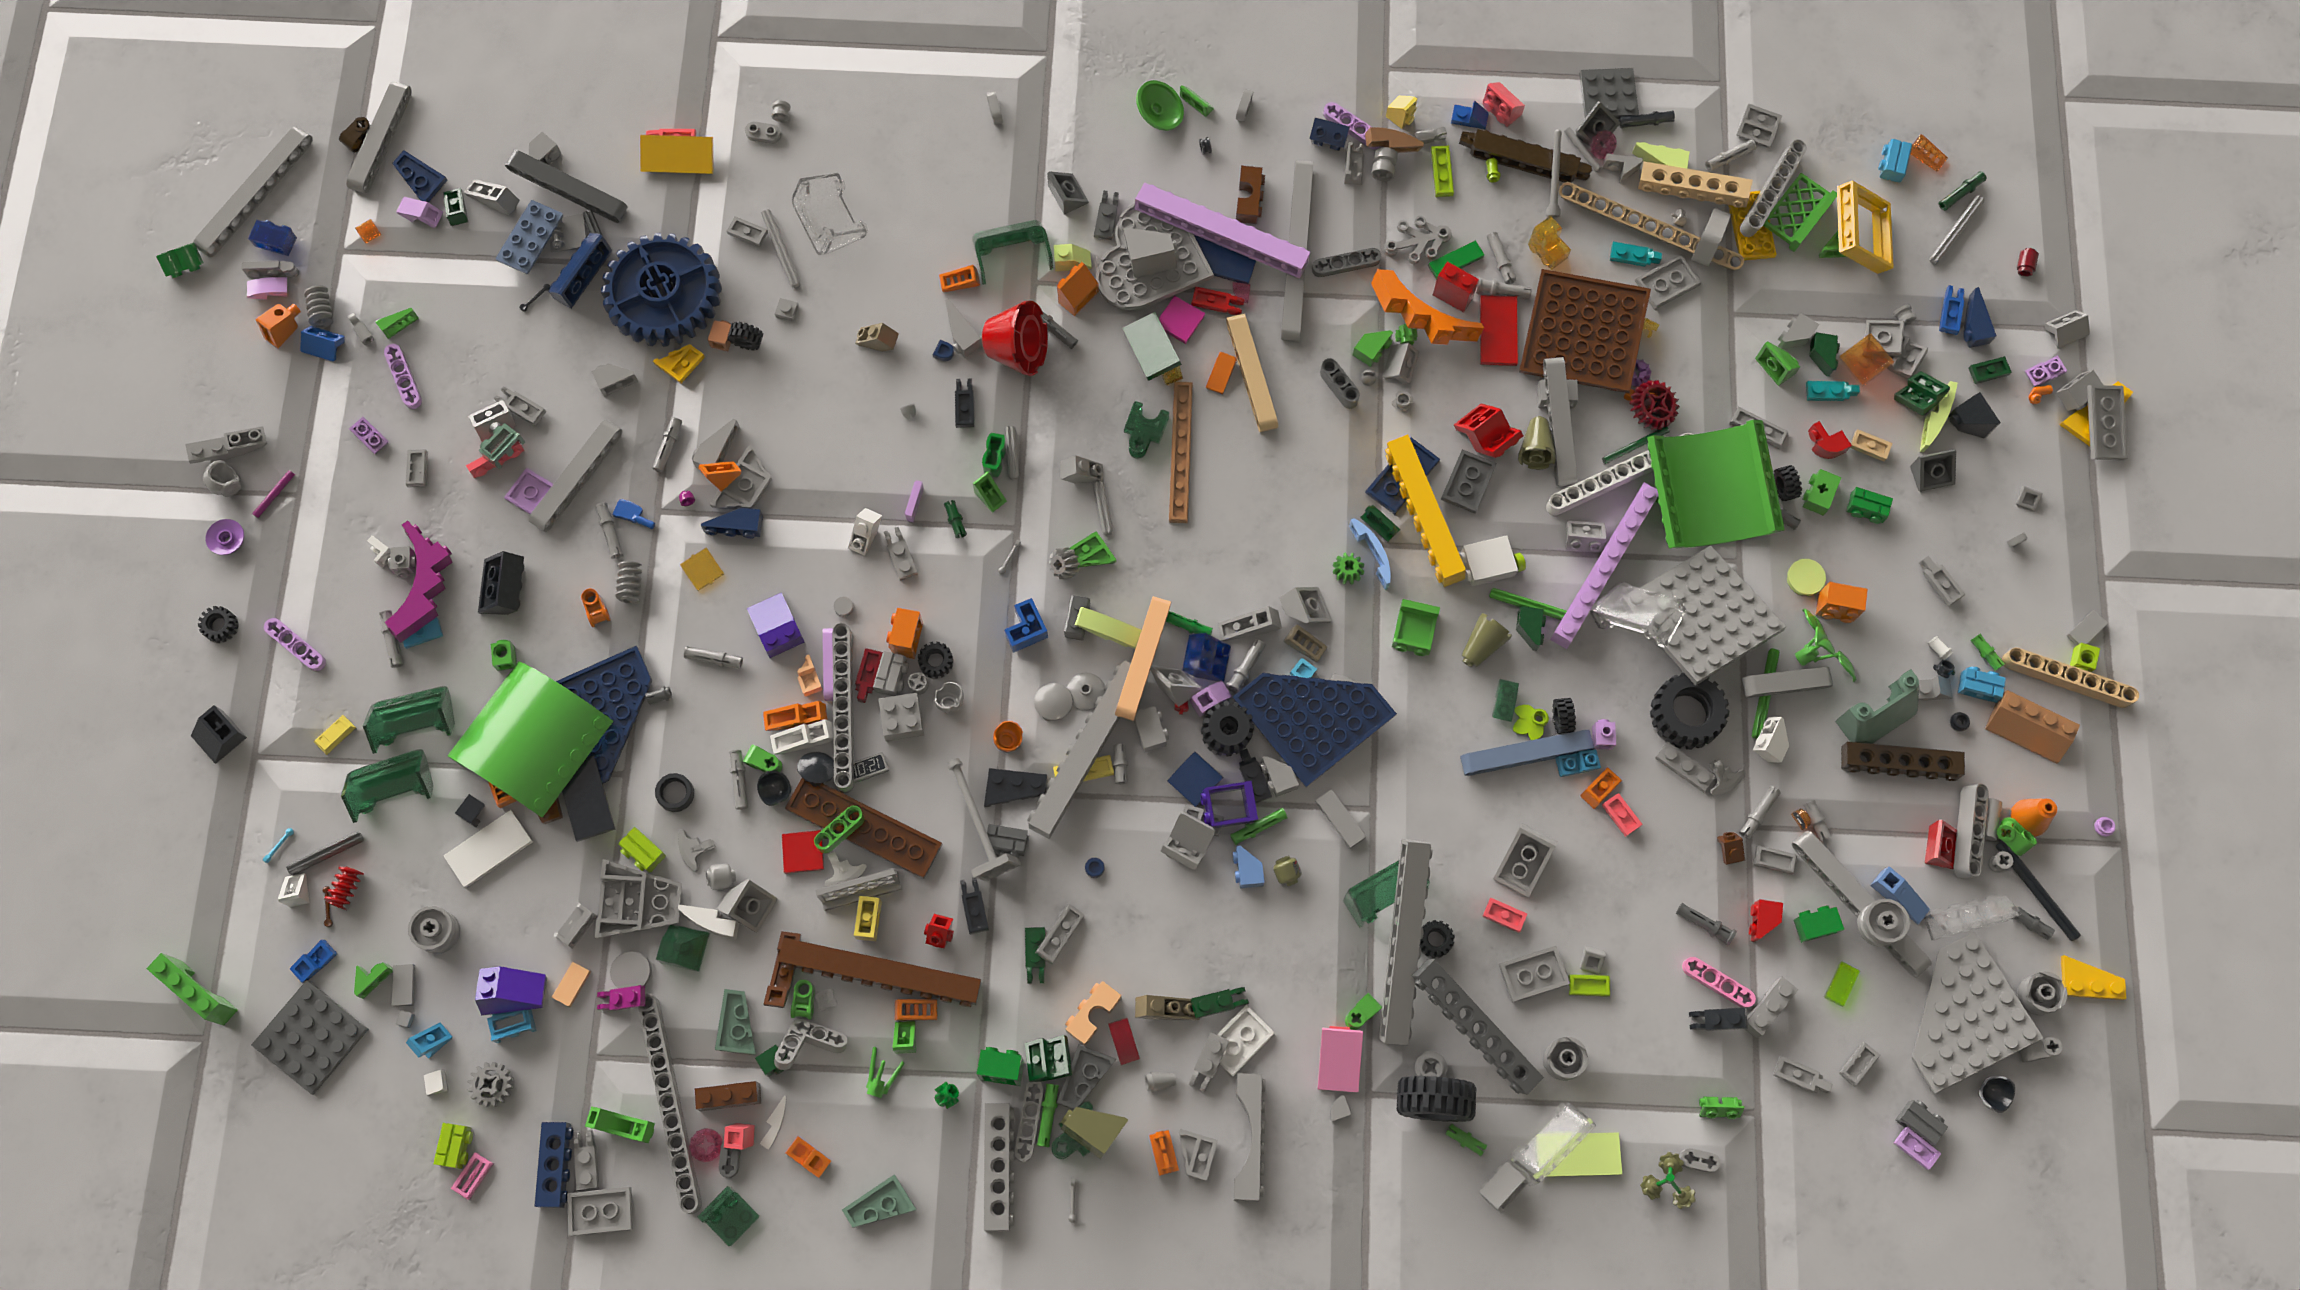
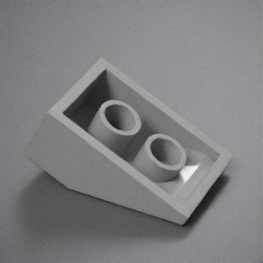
M1522 823L1493 879L1529 897L1555 849L1557 841Z

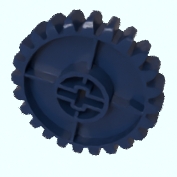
M655 233L651 241L644 235L640 237L641 244L636 245L633 241L627 243L629 251L618 250L616 255L619 261H609L607 265L611 272L603 274L602 279L605 285L601 287V294L604 298L603 307L608 313L612 324L618 326L623 335H631L633 341L637 343L645 339L648 346H654L657 340H660L663 347H668L670 339H674L677 344H681L685 334L690 338H694L696 336L694 329L696 327L705 329L707 327L705 318L712 319L715 317L716 313L713 307L719 306L721 302L718 295L722 292V285L719 280L720 274L714 265L711 255L704 253L701 245L698 243L692 245L687 237H683L678 241L676 234L670 233L666 239H663L661 233ZM657 283H662L668 295L661 296L656 286Z

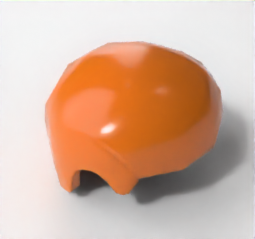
M1004 721L994 731V744L1001 751H1015L1022 743L1023 730L1016 722Z

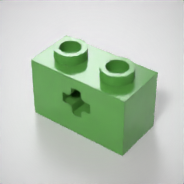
M1822 469L1816 474L1813 473L1808 483L1811 485L1810 489L1805 491L1802 498L1804 500L1803 508L1824 516L1831 506L1842 477Z

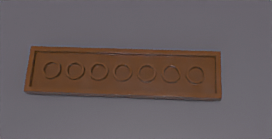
M801 778L785 807L787 811L824 829L848 807L858 806L864 814V822L845 840L923 879L926 877L943 845L942 842L823 783L818 787L810 785V782ZM855 812L850 815V820L854 821L859 818V813ZM844 826L836 827L835 833H842Z

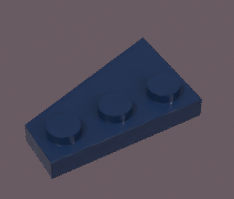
M405 150L392 163L420 201L429 203L448 181L446 176Z

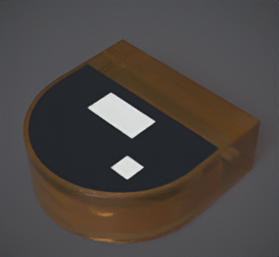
M1799 808L1791 814L1801 830L1811 825V819L1805 810Z

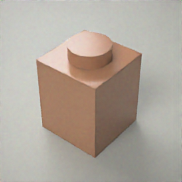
M714 320L707 339L711 348L729 351L731 345L727 338L731 327L729 322Z

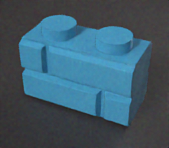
M1891 139L1888 145H1884L1882 150L1884 160L1880 161L1878 170L1881 171L1880 178L1890 179L1897 183L1903 180L1906 175L1912 143Z
M1973 666L1961 672L1958 686L1959 694L1994 703L2002 699L2006 678L1999 676V673L1993 671L1982 672L1980 668Z

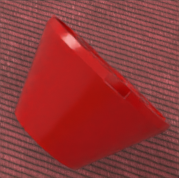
M1024 301L989 318L985 322L982 331V345L987 357L1026 376H1033L1038 373L1037 369L1039 366H1043L1048 348L1047 323H1043L1041 315L1044 313L1036 302Z

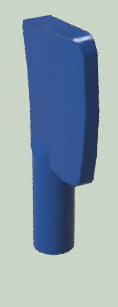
M619 499L614 509L613 517L638 523L650 529L655 527V522L641 517L643 509L631 501Z

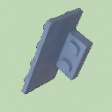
M531 200L496 256V260L520 272L529 274L563 218V214Z

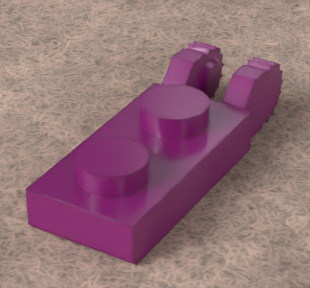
M638 985L598 992L597 997H610L609 1004L597 1005V1010L616 1011L644 1007L645 986Z

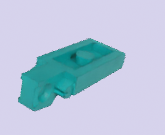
M1612 242L1610 261L1645 267L1646 265H1651V263L1660 264L1662 260V253L1653 251L1649 247Z
M1806 382L1807 401H1844L1849 399L1850 396H1857L1860 393V385H1849V382Z

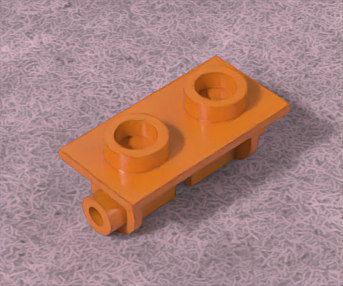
M1169 1130L1149 1135L1159 1176L1179 1171Z

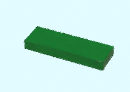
M1475 240L1430 262L1428 267L1437 280L1447 261L1461 269L1484 258L1485 254Z

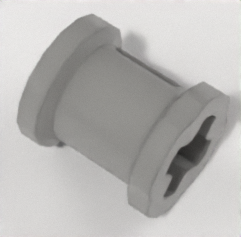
M2002 851L1989 859L1988 865L1992 871L2002 872L2013 865V858L2008 852Z

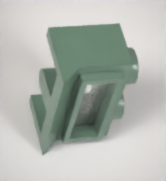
M504 423L502 426H497L494 429L493 436L489 440L486 439L481 443L479 452L494 466L501 469L502 466L498 460L504 454L509 457L513 455L514 451L511 447L516 441L522 445L525 441L519 433Z

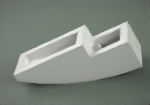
M824 719L770 735L773 753L775 755L834 741L832 722Z
M678 905V909L701 928L725 938L737 939L739 923L734 920L720 919L721 913L718 910Z

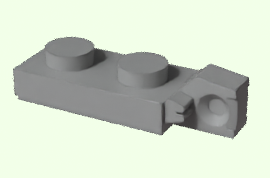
M1929 556L1919 562L1924 570L1925 578L1948 607L1965 596L1963 590L1943 565H1939L1937 562L1934 563Z
M1779 1057L1773 1076L1810 1092L1818 1093L1820 1090L1828 1093L1831 1091L1833 1084L1822 1080L1823 1075L1820 1072L1786 1057Z

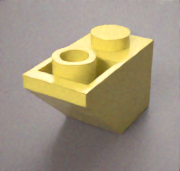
M1398 96L1388 106L1386 117L1401 129L1406 125H1410L1415 118L1417 98Z

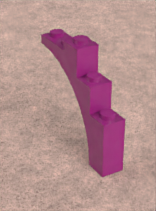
M408 520L402 524V527L415 548L417 559L416 576L405 602L396 613L384 622L391 634L400 643L439 616L436 611L437 605L432 598L446 589L443 584L445 579L439 572L453 563L450 557L452 553L447 546L444 545L442 547L438 541L433 544L428 537L424 538L421 535L422 531L416 524L412 525Z

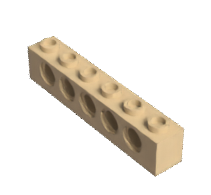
M1644 161L1638 189L1645 192H1657L1663 195H1675L1680 198H1692L1698 201H1710L1716 204H1728L1737 208H1746L1753 180Z

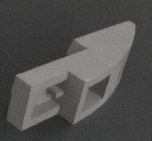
M261 426L224 433V437L188 443L185 446L190 464L209 460L213 463L214 461H225L253 452L267 445L264 428Z

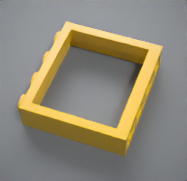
M1853 180L1837 186L1839 253L1876 274L1893 269L1891 203ZM1858 204L1872 212L1874 254L1859 246Z

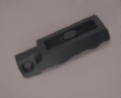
M1248 749L1241 750L1239 754L1242 762H1239V770L1244 782L1252 781L1255 804L1272 798L1256 757L1251 758Z

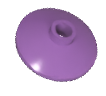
M232 519L216 521L207 530L205 537L206 545L215 554H232L241 547L245 536L244 530L238 522Z

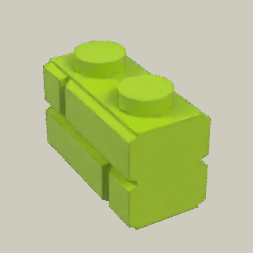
M633 827L618 844L622 847L620 852L628 859L633 857L636 860L634 865L641 871L646 869L649 873L652 872L666 857L636 827Z
M443 1123L433 1165L462 1169L463 1165H466L468 1161L466 1150L468 1144H471L473 1139L472 1128Z

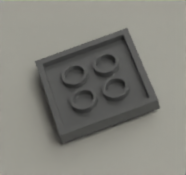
M1633 68L1580 70L1584 118H1586L1598 101L1616 119L1624 116L1639 115Z

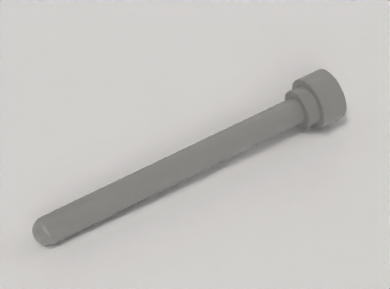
M1559 129L1554 132L1550 205L1546 208L1547 217H1560L1561 209L1557 205L1562 135Z

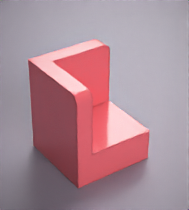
M734 1123L726 1126L724 1148L743 1150L753 1146L755 1125Z

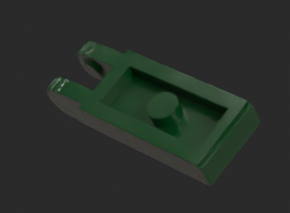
M1045 927L1025 928L1027 984H1032L1033 981L1032 968H1039L1040 983L1045 982L1044 968H1046V960L1035 953L1045 939Z
M1245 987L1232 990L1227 989L1191 998L1195 1018L1198 1019L1231 1011L1237 1007L1249 1004L1248 999H1241L1234 1003L1232 999L1233 995L1246 992Z

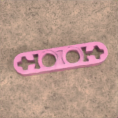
M1690 957L1683 962L1682 968L1685 974L1741 1008H1749L1755 1003L1756 998L1751 990L1702 960ZM1692 962H1694L1695 968H1697L1698 970L1705 968V970L1701 972L1700 977L1698 976V974L1700 973L1698 970H1689L1690 966L1688 965V963L1691 964ZM1706 972H1712L1715 975L1713 983L1706 981ZM1724 983L1732 985L1733 991L1728 994L1723 991L1722 986ZM1739 989L1740 991L1738 992V994H1740L1741 996H1744V995L1747 994V995H1748V998H1747V999H1748L1750 1002L1743 1003V1002H1742V1001H1743V998H1742V997H1740L1739 995H1737V996L1734 998L1733 996L1737 993V990Z

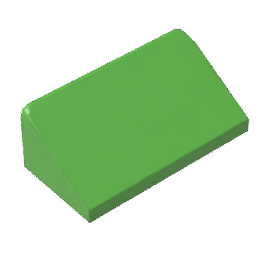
M1183 85L1180 86V97L1202 115L1207 117L1214 110L1213 106L1190 88Z

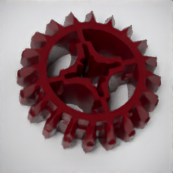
M1649 380L1635 388V393L1631 395L1633 400L1629 404L1633 406L1630 411L1635 412L1633 418L1639 419L1638 424L1644 423V428L1650 427V430H1661L1675 421V417L1679 414L1676 410L1680 406L1676 404L1679 399L1674 398L1676 392L1670 391L1672 386L1666 388L1665 382L1660 383L1659 380L1654 382Z

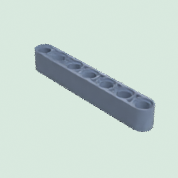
M1581 730L1461 755L1460 759L1464 775L1472 776L1552 760L1558 756L1576 754L1580 751L1594 750L1595 748L1590 730Z

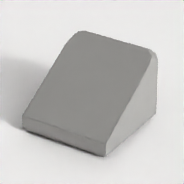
M2022 485L2016 504L2035 511L2043 493Z
M1585 946L1580 969L1600 974L1606 956L1605 951Z

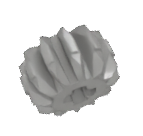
M1069 547L1055 549L1049 555L1051 559L1048 562L1051 565L1050 570L1054 571V576L1059 577V579L1072 578L1079 571L1078 565L1080 563L1077 561L1079 556L1075 555V550H1071Z

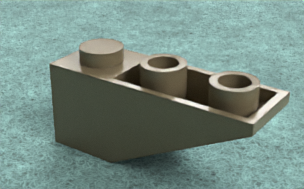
M1144 995L1135 998V1018L1200 1020V1018H1195L1190 999Z

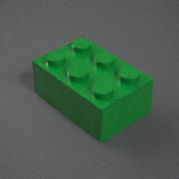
M986 1047V1050H980L977 1076L981 1081L1021 1087L1025 1062L1022 1055L1018 1054V1051L1006 1050V1053L998 1051V1048Z

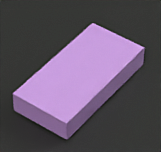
M917 480L914 482L905 511L906 520L909 522H914L924 490L923 483Z

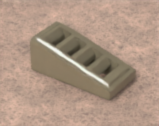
M1298 624L1290 630L1283 641L1315 662L1319 661L1327 649L1325 644ZM1298 634V638L1294 640V636ZM1303 638H1305L1306 640H1305L1304 643L1301 645V644H1300L1301 640H1302ZM1309 642L1313 643L1309 650L1306 649ZM1318 646L1319 649L1314 655L1312 652L1315 649V647Z

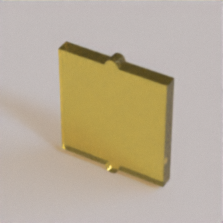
M707 548L695 555L692 554L689 559L680 564L697 591L709 584L712 585L713 581L724 575Z

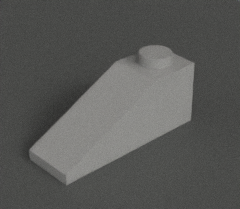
M473 179L464 192L467 196L494 210L509 215L516 209L520 201L506 186Z
M946 299L954 342L952 346L958 354L961 353L966 358L983 346L982 339L953 303Z
M732 419L701 443L698 450L696 449L693 452L692 461L696 468L701 464L723 462L740 428L737 420Z
M1270 606L1218 623L1221 641L1256 636L1282 629L1278 610Z

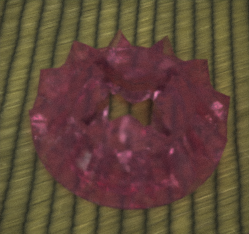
M1603 130L1597 132L1595 137H1592L1593 141L1590 144L1592 150L1590 152L1593 153L1594 157L1605 159L1606 154H1613L1617 141L1612 132ZM1600 141L1604 142L1606 148L1601 147Z
M704 1128L696 1131L693 1137H691L689 1146L692 1156L702 1162L716 1159L721 1151L722 1138L713 1129ZM705 1136L707 1142L714 1143V1145L707 1148V1151L698 1146L704 1143Z

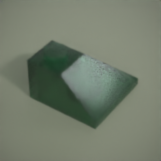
M670 925L661 940L656 960L661 964L699 972L710 933L678 925Z

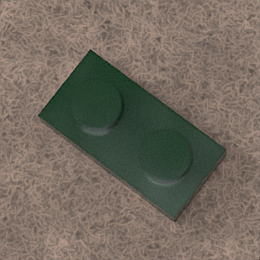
M2005 356L1973 364L1968 368L1975 384L2009 376L2012 373Z

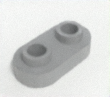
M750 122L745 127L746 136L751 141L774 144L781 139L780 129L776 125Z

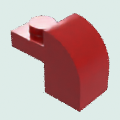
M1820 421L1814 423L1808 430L1810 439L1816 443L1811 450L1821 458H1836L1846 453L1852 446L1842 430L1829 436Z

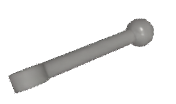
M1016 540L1014 547L1010 552L1009 556L1007 557L1005 563L1002 567L999 568L998 572L1000 574H1004L1006 572L1005 568L1007 567L1009 561L1014 555L1016 549L1020 546V540Z
M1071 1178V1210L1068 1220L1073 1223L1077 1219L1075 1216V1178Z

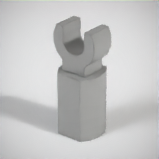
M1440 127L1436 130L1426 129L1416 131L1414 137L1426 144L1434 142V140L1446 139L1445 134L1447 132L1445 127Z
M354 313L349 315L348 319L354 326L353 330L362 343L368 345L373 342L374 338L364 323L360 322Z

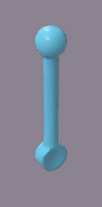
M288 828L286 830V834L263 858L265 863H268L284 841L293 835V829Z

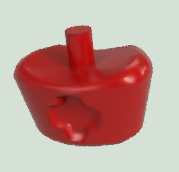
M1188 700L1179 707L1175 704L1174 710L1178 711L1179 715H1183V712L1189 710Z

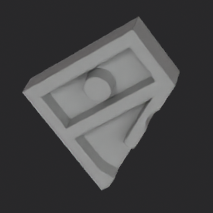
M1180 1129L1179 1135L1186 1175L1207 1181L1218 1140Z

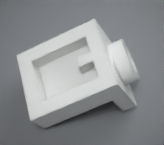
M371 535L367 542L372 545L370 549L377 554L374 562L383 568L385 565H388L391 550Z

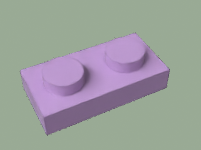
M1908 1127L1902 1130L1893 1143L1926 1170H1930L1941 1155L1938 1150Z

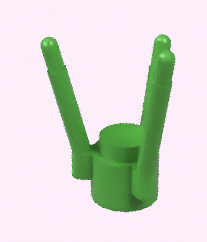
M873 1047L869 1078L866 1088H868L867 1094L882 1098L883 1094L887 1095L890 1086L905 1063L902 1061L886 1086H884L885 1082L881 1081V1077L886 1063L885 1060L881 1062L876 1079H873L877 1048Z

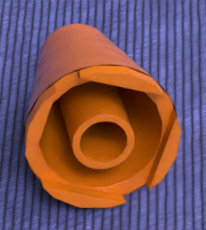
M2047 798L2023 799L2011 808L2010 818H2014L2034 837H2037L2047 831L2057 813V805L2053 800Z

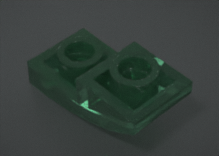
M1499 679L1492 713L1493 718L1512 722L1519 683Z

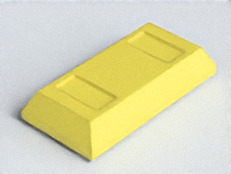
M342 715L314 743L328 755L356 727Z

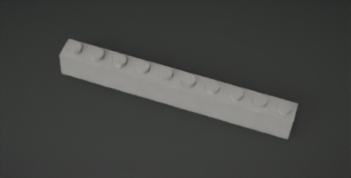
M1125 660L1122 665H1117L1113 673L1115 677L1112 681L1109 680L1104 688L1105 694L1097 699L1095 711L1088 714L1085 723H1087L1085 728H1081L1078 731L1075 745H1070L1066 753L1068 757L1065 762H1060L1056 770L1058 774L1055 778L1052 777L1047 785V793L1040 796L1037 802L1039 805L1037 810L1032 811L1027 819L1029 821V829L1047 839L1051 838L1120 717L1115 716V712L1131 663Z
M1401 840L1379 1040L1385 1044L1408 1045L1409 1039L1412 1036L1410 1025L1411 1019L1414 1017L1413 999L1416 998L1417 994L1414 983L1416 980L1412 975L1418 970V959L1421 957V948L1419 946L1420 939L1423 938L1422 920L1426 915L1424 903L1428 897L1426 885L1427 879L1430 877L1429 859L1433 855L1431 844L1425 841Z

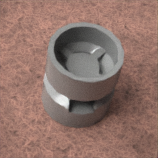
M1381 147L1375 150L1371 172L1373 178L1379 181L1394 179V166L1397 163L1398 157L1397 151L1388 147Z

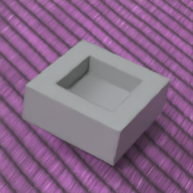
M780 298L775 311V317L793 321L799 306L798 302Z

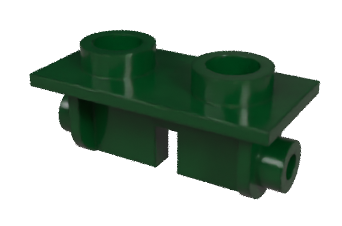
M1369 505L1365 509V513L1360 517L1387 542L1401 530L1374 505Z

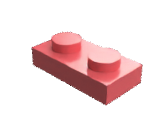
M1619 793L1602 804V807L1625 837L1643 825Z
M1490 898L1482 917L1520 933L1527 913Z

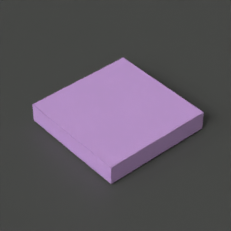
M526 468L504 498L528 514H531L553 486V483Z

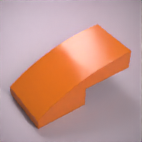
M799 1136L796 1137L785 1152L818 1178L831 1162L830 1159Z

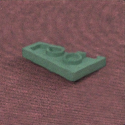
M724 989L715 1045L716 1051L756 1055L745 991Z

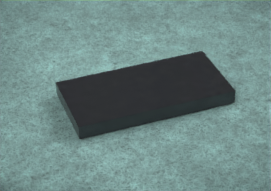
M594 755L587 757L562 790L577 842L616 830L596 758Z

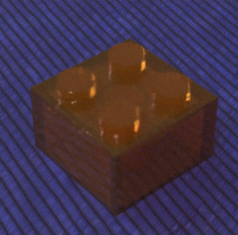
M1871 333L1839 356L1840 361L1861 387L1865 386L1894 363Z

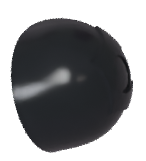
M768 771L759 777L757 790L760 799L766 805L774 806L784 802L789 797L791 785L783 773Z
M1991 1076L1982 1083L1979 1096L1989 1109L1997 1113H2003L2013 1102L2015 1084L2004 1076Z

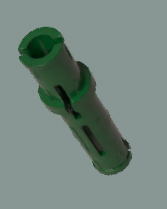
M1979 171L1972 178L1963 181L1960 187L1939 201V207L1943 211L1948 210L1965 195L1974 192L1977 186L1985 182L1987 179L1986 175Z

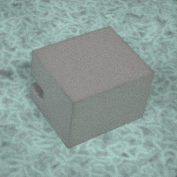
M400 1010L396 1025L410 1028L415 1014Z

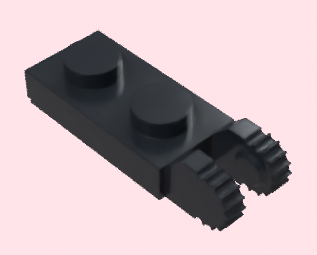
M968 378V390H961L962 382L960 379H956L955 426L956 428L974 427L972 378Z
M972 878V885L975 890L972 893H967L965 880H960L963 894L961 896L969 934L989 931L982 893L979 891L977 878Z
M1745 1007L1689 1012V1017L1692 1018L1705 1017V1024H1690V1030L1748 1029L1747 1010Z

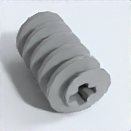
M323 285L309 287L304 292L307 316L309 317L308 322L310 325L320 328L330 326L333 323V320H331L332 313H330L331 307L329 306L330 301L328 300V288Z
M623 561L618 564L619 570L616 581L618 584L616 590L618 592H616L615 597L619 601L624 603L640 602V599L634 596L640 595V592L635 589L641 587L636 581H641L642 578L636 576V574L642 573V570L637 568L642 564L633 561Z

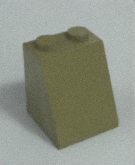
M1076 1107L1073 1111L1069 1109L1063 1117L1061 1130L1101 1159L1128 1122V1119Z

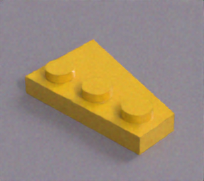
M2061 956L2062 983L2067 989V996L2114 1000L2126 999V983L2124 978L2068 956Z

